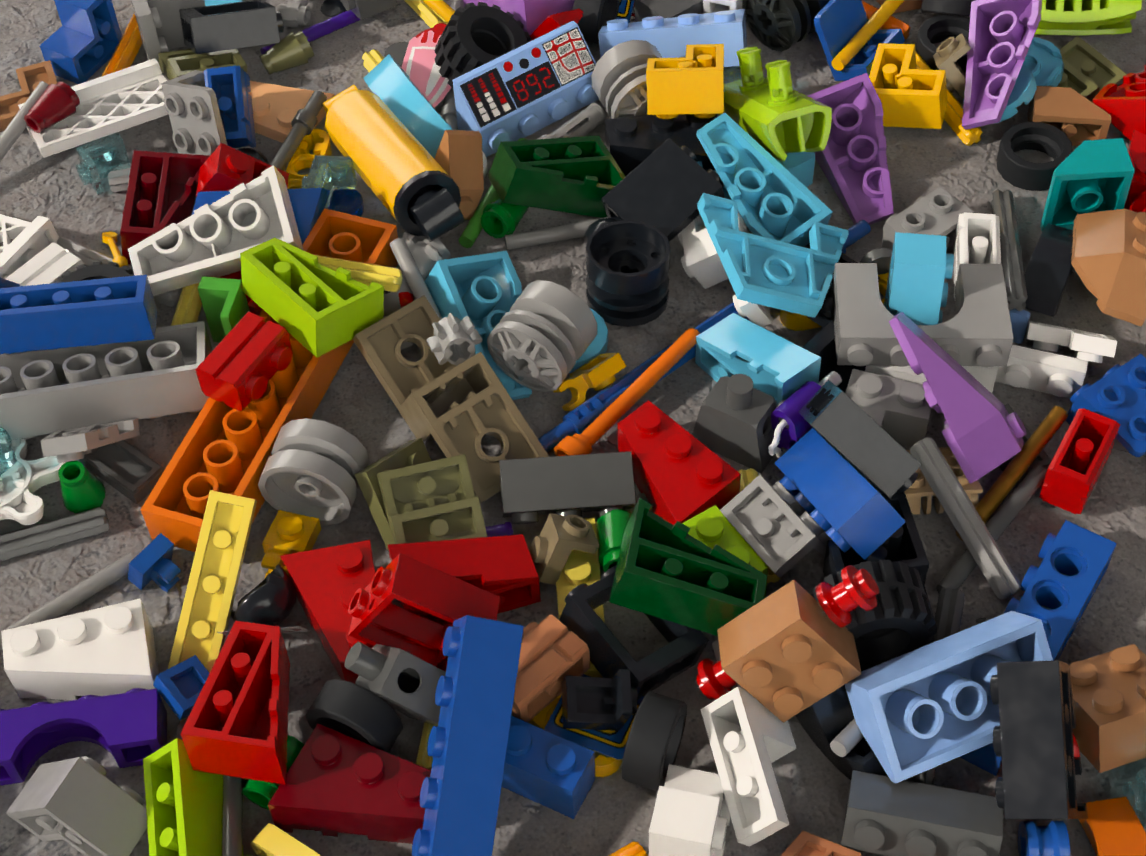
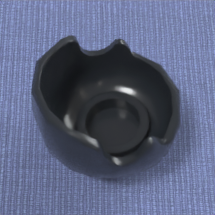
M278 564L260 584L241 598L238 602L237 610L234 611L232 609L231 617L234 622L236 620L277 626L289 616L296 603V589L284 569Z

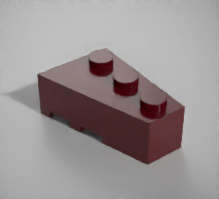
M133 151L120 229L122 256L126 257L128 264H132L128 248L170 224H177L192 215L196 201L200 167L209 158L208 155Z
M317 724L287 772L286 785H279L268 803V808L275 826L284 832L292 833L293 829L321 831L323 836L338 837L339 833L367 835L368 840L413 844L417 829H422L425 814V808L420 807V791L425 777H430L431 770Z

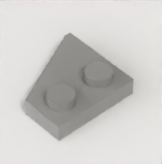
M138 418L57 430L40 440L43 458L57 455L58 463L83 459L85 454L92 453V449L139 436L141 432Z

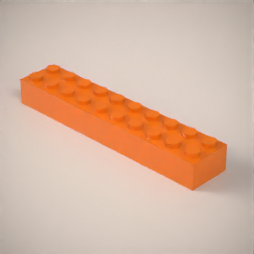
M324 208L302 244L304 251L313 255L394 268L398 265L390 247V243L398 238L396 225ZM264 310L261 311L259 316L263 317L266 322L270 320L278 324ZM289 334L293 351L292 360L284 371H277L268 381L266 391L260 399L252 400L240 412L227 406L223 401L219 402L209 397L140 509L152 540L162 533L174 543V547L195 552L210 490L255 499L257 504L253 517L254 521L265 502L258 483L268 457L272 456L271 452L281 427L291 420L312 418L354 341L351 340L316 358Z

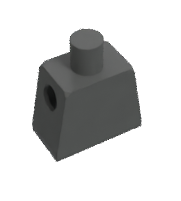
M745 374L720 377L700 407L692 435L713 452L748 468L755 469L762 474L773 458L768 453V446L772 443L775 432L771 424V413L776 409L777 401L773 396L753 388L752 379Z
M357 642L352 646L346 656L344 666L346 669L359 675L355 682L356 685L376 694L394 710L403 715L438 726L441 706L435 704V692L438 680L441 676H445V671L400 648L380 644L370 648L361 642Z

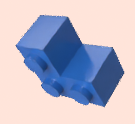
M54 0L62 26L40 45L44 60L51 61L56 76L76 84L84 83L111 59L122 37L112 0Z

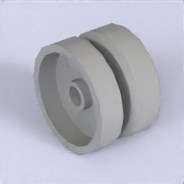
M304 418L291 420L283 425L271 452L272 456L268 457L258 483L261 495L276 510L319 518L321 526L338 524L347 519L358 492L357 488L359 487L354 474L366 468L369 463L366 448L354 435L342 427L326 421Z

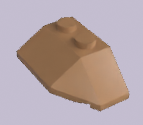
M1117 209L1077 214L1073 226L1071 258L1073 268L1085 287L1098 299L1096 304L1102 313L1142 327L1146 319V212L1137 213L1128 209Z

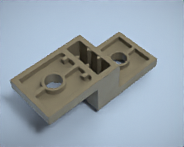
M425 295L359 332L352 340L417 439L422 438L423 442L433 437L446 458L462 454L466 455L474 494L479 497L481 504L501 491L499 460L549 457V455L482 352L477 353L458 366L448 361L443 365L439 364L426 339L434 336L432 323H437L440 318ZM405 342L415 343L421 350V359L416 362L406 360L401 354V344ZM490 435L498 439L501 444L499 456L490 457L482 451L481 439L483 436Z

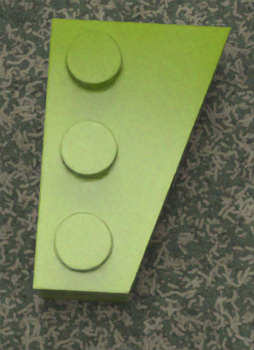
M275 237L240 253L242 291L279 325L285 327L288 333L316 358L351 341L356 334L384 318V286L376 282H372L369 286L351 278V271L339 267L336 271L318 263L317 256Z

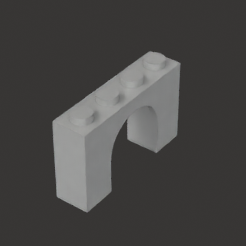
M835 263L832 302L837 365L910 366L889 323L894 315L885 308L880 298L877 263ZM960 264L954 291L957 314L950 320L940 324L917 326L961 366L1007 367L1014 338L1002 264Z

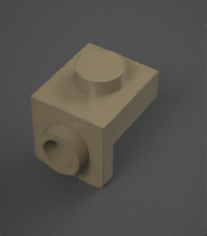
M961 33L956 38L949 37L938 46L937 53L933 55L937 68L946 71L947 89L950 92L956 89L964 99L966 73L956 61L966 54L971 47L966 37Z
M549 513L540 535L535 536L532 540L529 551L539 576V582L556 585L572 549L595 554L599 543L589 521L577 515L563 516Z

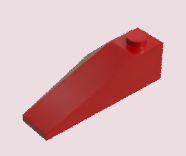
M1146 64L1144 65L1143 72L1129 73L1123 76V84L1117 87V84L1110 83L1104 86L1093 98V103L1111 115V123L1130 141L1134 130L1146 134Z

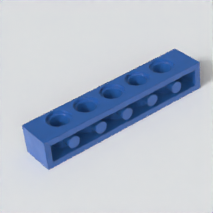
M1065 520L1057 536L1052 533L1047 535L1038 555L1043 561L1039 568L1030 565L1021 583L1020 590L1025 591L1021 600L1012 598L1004 612L1015 611L1041 619L1053 661L1059 660L1105 575L1117 545L1116 542ZM993 743L960 756V758L995 776L1002 766V757L995 755Z

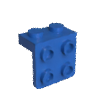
M830 0L814 18L815 30L819 36L827 63L830 66L835 81H846L864 73H867L869 76L878 43L903 44L905 42L901 29L878 30L842 71L835 70L831 65V61L868 21L861 0Z
M1139 354L1122 366L1120 364L1115 365L1094 384L1088 383L1078 389L1070 398L1073 404L1068 411L1066 419L1070 425L1078 409L1085 408L1117 421L1120 424L1116 439L1135 457H1141L1146 454V358Z

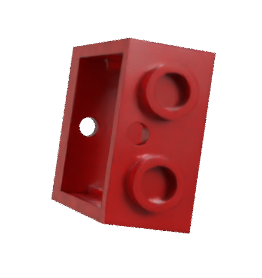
M399 553L385 568L381 566L377 569L371 583L364 590L359 588L353 595L348 608V614L353 616L348 635L373 646L380 644L400 648L446 672L448 656L443 655L442 648L447 628L449 626L453 627V621L466 615L497 621L500 597ZM394 599L448 621V623L443 626L396 606L391 602Z

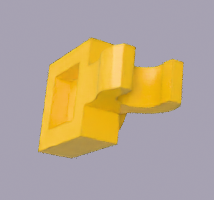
M619 352L599 354L569 374L570 377L564 379L557 390L553 392H563L568 388L572 393V398L562 408L564 411H572L585 402L586 392L589 388L599 391L608 387L616 381L614 375L624 369L626 365Z
M278 510L262 542L265 555L261 566L268 569L266 576L278 564L283 568L281 555L312 550L321 531L319 518Z

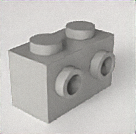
M939 187L928 195L919 197L913 205L899 214L891 215L886 220L883 226L881 248L893 250L895 232L947 236L946 253H949L953 250L959 214L964 212L974 213V211Z

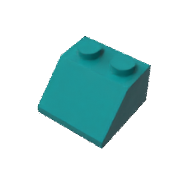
M1123 138L1084 140L1054 170L1040 224L1042 232L1048 223L1073 230L1074 219L1077 214L1124 209L1135 169Z

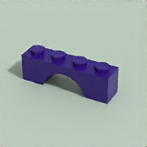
M135 688L122 694L108 696L86 695L73 701L58 703L37 702L30 707L9 710L0 709V786L23 783L30 769L41 756L49 750L69 742L85 741L102 746L112 754L119 768L143 765L144 758L167 744V710L158 690Z

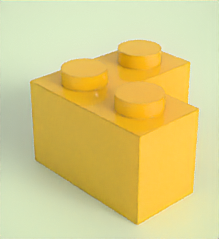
M878 43L869 78L882 102L883 126L941 129L948 104L946 71L917 69L915 44Z
M724 44L686 45V57L648 58L646 68L647 115H656L661 119L676 118L679 114H694L698 118H711L716 114H723Z

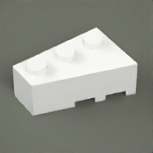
M141 598L1 631L4 671L20 698L77 700L78 696H108L126 693L135 688L156 689L153 683L156 675L159 674L154 633Z

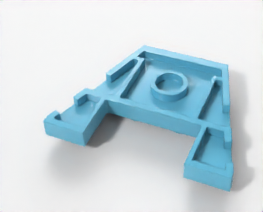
M703 193L697 203V208L737 299L815 318L822 308L833 278L832 274L835 263H838L842 254V247L849 235L848 230L815 222L809 231L810 249L739 231L737 201Z

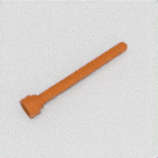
M695 328L687 329L581 434L575 433L573 436L563 438L554 447L555 455L591 454L593 452L592 446L696 344V336L700 334L699 331Z

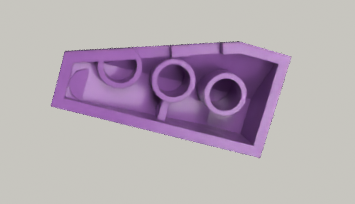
M903 312L895 315L889 321L890 326L911 369L917 375L924 374L927 380L923 382L924 396L930 408H934L937 413H943L946 419L944 421L946 429L942 433L969 483L977 481L1022 451L1024 445L1022 437L1027 435V432L1017 413L1012 412L1009 414L1002 402Z

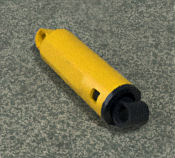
M352 85L322 103L327 114L325 127L334 145L407 233L415 236H425L429 242H432L464 222V217L459 209L461 195L457 184L378 95L368 90H358L355 85Z

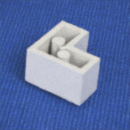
M669 764L664 786L659 785L650 824L649 856H724L726 845L724 840L727 826H730L731 817L719 774Z

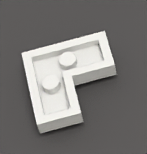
M1029 321L1025 336L1026 339L1034 340L1033 348L1058 352L1059 345L1067 346L1071 350H1075L1074 355L1077 356V359L1102 363L1103 356L1114 358L1118 342L1111 335Z

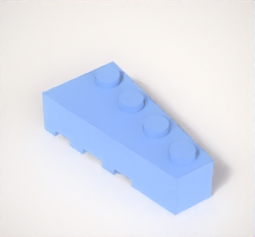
M745 9L705 14L690 13L664 19L662 16L643 18L640 22L628 23L627 19H614L607 21V26H602L598 33L600 58L614 46L630 40L649 42L656 46L663 58L686 57V45L724 44V67L739 66L737 51L747 48Z

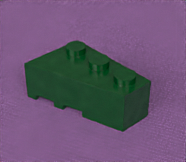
M599 135L500 142L488 174L490 182L503 203L599 218L607 217L601 199L626 177Z
M639 498L624 530L609 599L610 603L718 636L717 630L764 599L767 575L717 544L713 549L688 534L689 527L679 521L672 525L651 512L652 505Z

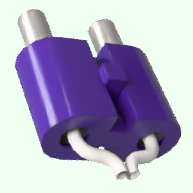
M831 371L819 383L807 381L789 398L782 400L777 405L776 409L771 413L772 428L775 429L773 441L768 446V453L771 456L776 454L780 458L813 428L799 413V410L828 380L838 386L842 379L837 372Z

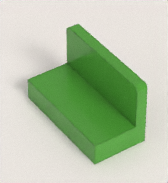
M202 276L198 285V292L213 342L220 343L248 311L250 312L247 298L242 291V280Z

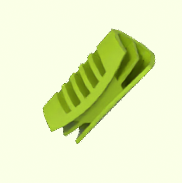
M1042 0L1041 20L1035 35L1085 36L1132 33L1130 20L1136 19V12L1141 10L1142 0Z
M747 47L738 50L737 56L742 79L724 84V113L730 116L766 151L780 161L786 160V151L793 153L824 151L831 129L832 108L793 90L790 71L791 64L787 60H776L765 65L767 77H764L761 48Z

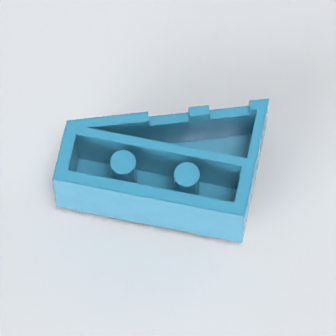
M895 232L884 301L885 308L895 316L903 312L917 325L942 323L943 311L940 310V307H946L948 297V283L944 282V279L952 278L954 254L946 253L947 236Z
M735 313L730 314L696 336L695 363L710 377L718 382L720 377L745 374L752 379L753 388L773 396L777 401V405L782 400L789 398L807 381L816 383L819 381L820 356Z

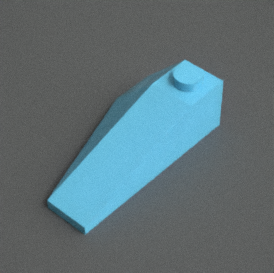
M726 113L721 114L697 130V138L731 199L737 201V209L746 226L754 235L805 247L810 243L809 231L815 222L828 225L833 211Z
M500 251L438 260L426 278L425 283L441 317H448V314L452 313L454 317L462 320L464 317L469 316L482 338V342L475 345V354L482 352L512 400L528 398L532 394V389L517 383L506 375L494 362L487 344V338L491 331L500 322L505 313L510 311V308L522 293L520 279L508 252Z

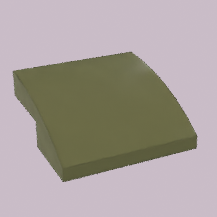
M1079 36L1059 49L1064 70L1062 80L1057 87L1072 88L1093 102V98L1104 86L1114 83L1118 87L1123 84V76L1127 74Z
M190 49L158 53L160 68L169 80L194 70L204 71L211 68L235 65L241 66L244 72H247V64L237 49L195 54Z
M465 454L377 474L395 544L487 537L479 497L474 494Z

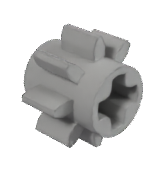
M449 313L448 317L442 318L437 323H432L434 336L426 340L440 365L448 361L458 366L476 355L475 345L481 343L482 338L469 316L460 320L454 317L452 313Z

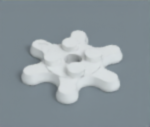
M19 438L0 441V521L12 519L22 525H32L42 519L44 512L43 500L39 496L33 495V493L42 486L59 481V469L66 462L58 463L57 455L27 461L24 460L27 454L26 439Z

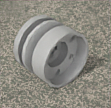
M630 40L619 43L606 51L594 67L591 75L592 88L611 119L647 115L648 58H663L656 46L647 41Z
M537 280L526 286L510 308V311L505 313L500 322L491 331L487 338L488 350L494 362L501 370L517 383L535 391L557 390L576 364V360H579L596 337L597 322L591 309L579 296L568 288L551 281Z

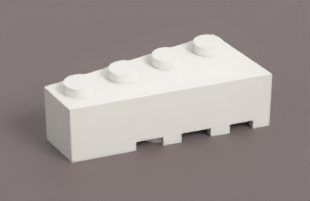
M274 165L262 171V175L247 184L242 183L229 190L230 194L211 205L205 204L194 210L195 214L177 224L172 223L128 248L134 275L147 274L153 296L200 283L202 276L221 277L241 271L240 253L274 237L304 250L285 179Z

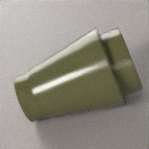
M291 31L280 40V43H276L259 57L266 71L271 75L275 72L307 64L308 59L314 56V52L302 31L295 34Z

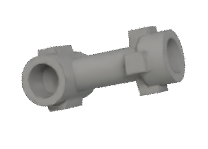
M294 0L286 4L281 3L278 11L281 12L283 24L301 29L302 27H308L311 20V10L307 4L311 3L312 0Z

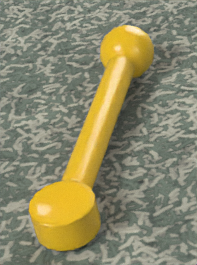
M112 231L102 233V242L109 245L114 257L113 262L118 263L119 267L127 266L128 260L121 255L116 244L118 242V234Z

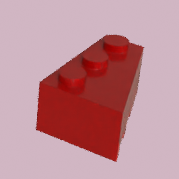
M523 534L388 544L391 561L401 553L499 596L498 614L541 602L539 576ZM399 601L403 609L443 626L448 623V621Z
M370 540L281 555L284 571L295 586L296 597L310 625L313 626L320 638L323 648L341 680L355 684L359 675L346 669L344 666L349 650L357 642H361L370 648L374 647L348 635L353 617L348 614L350 601L359 588L364 590L371 583L377 571Z

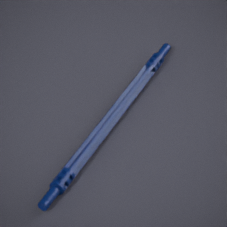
M860 220L847 229L849 235L842 247V253L846 254V248L871 232V227L867 221ZM732 302L699 324L695 329L701 334L730 314L735 313L739 315L734 303ZM673 343L563 416L562 423L538 438L545 451L549 452L566 436H573L575 433L581 434ZM696 344L660 380L696 356Z

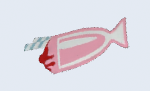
M444 23L436 24L433 28L424 30L409 41L402 64V69L409 76V79L434 108L452 88L448 84V78L442 77L439 73L441 67L435 63L437 55L435 47L446 27Z

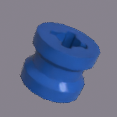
M1021 821L1018 827L1019 856H1070L1069 834L1064 821H1050L1047 826H1037L1033 821Z

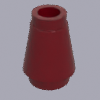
M60 81L56 85L50 84L24 116V120L34 132L41 133L43 130L75 114L76 107L80 104L79 97L64 82Z

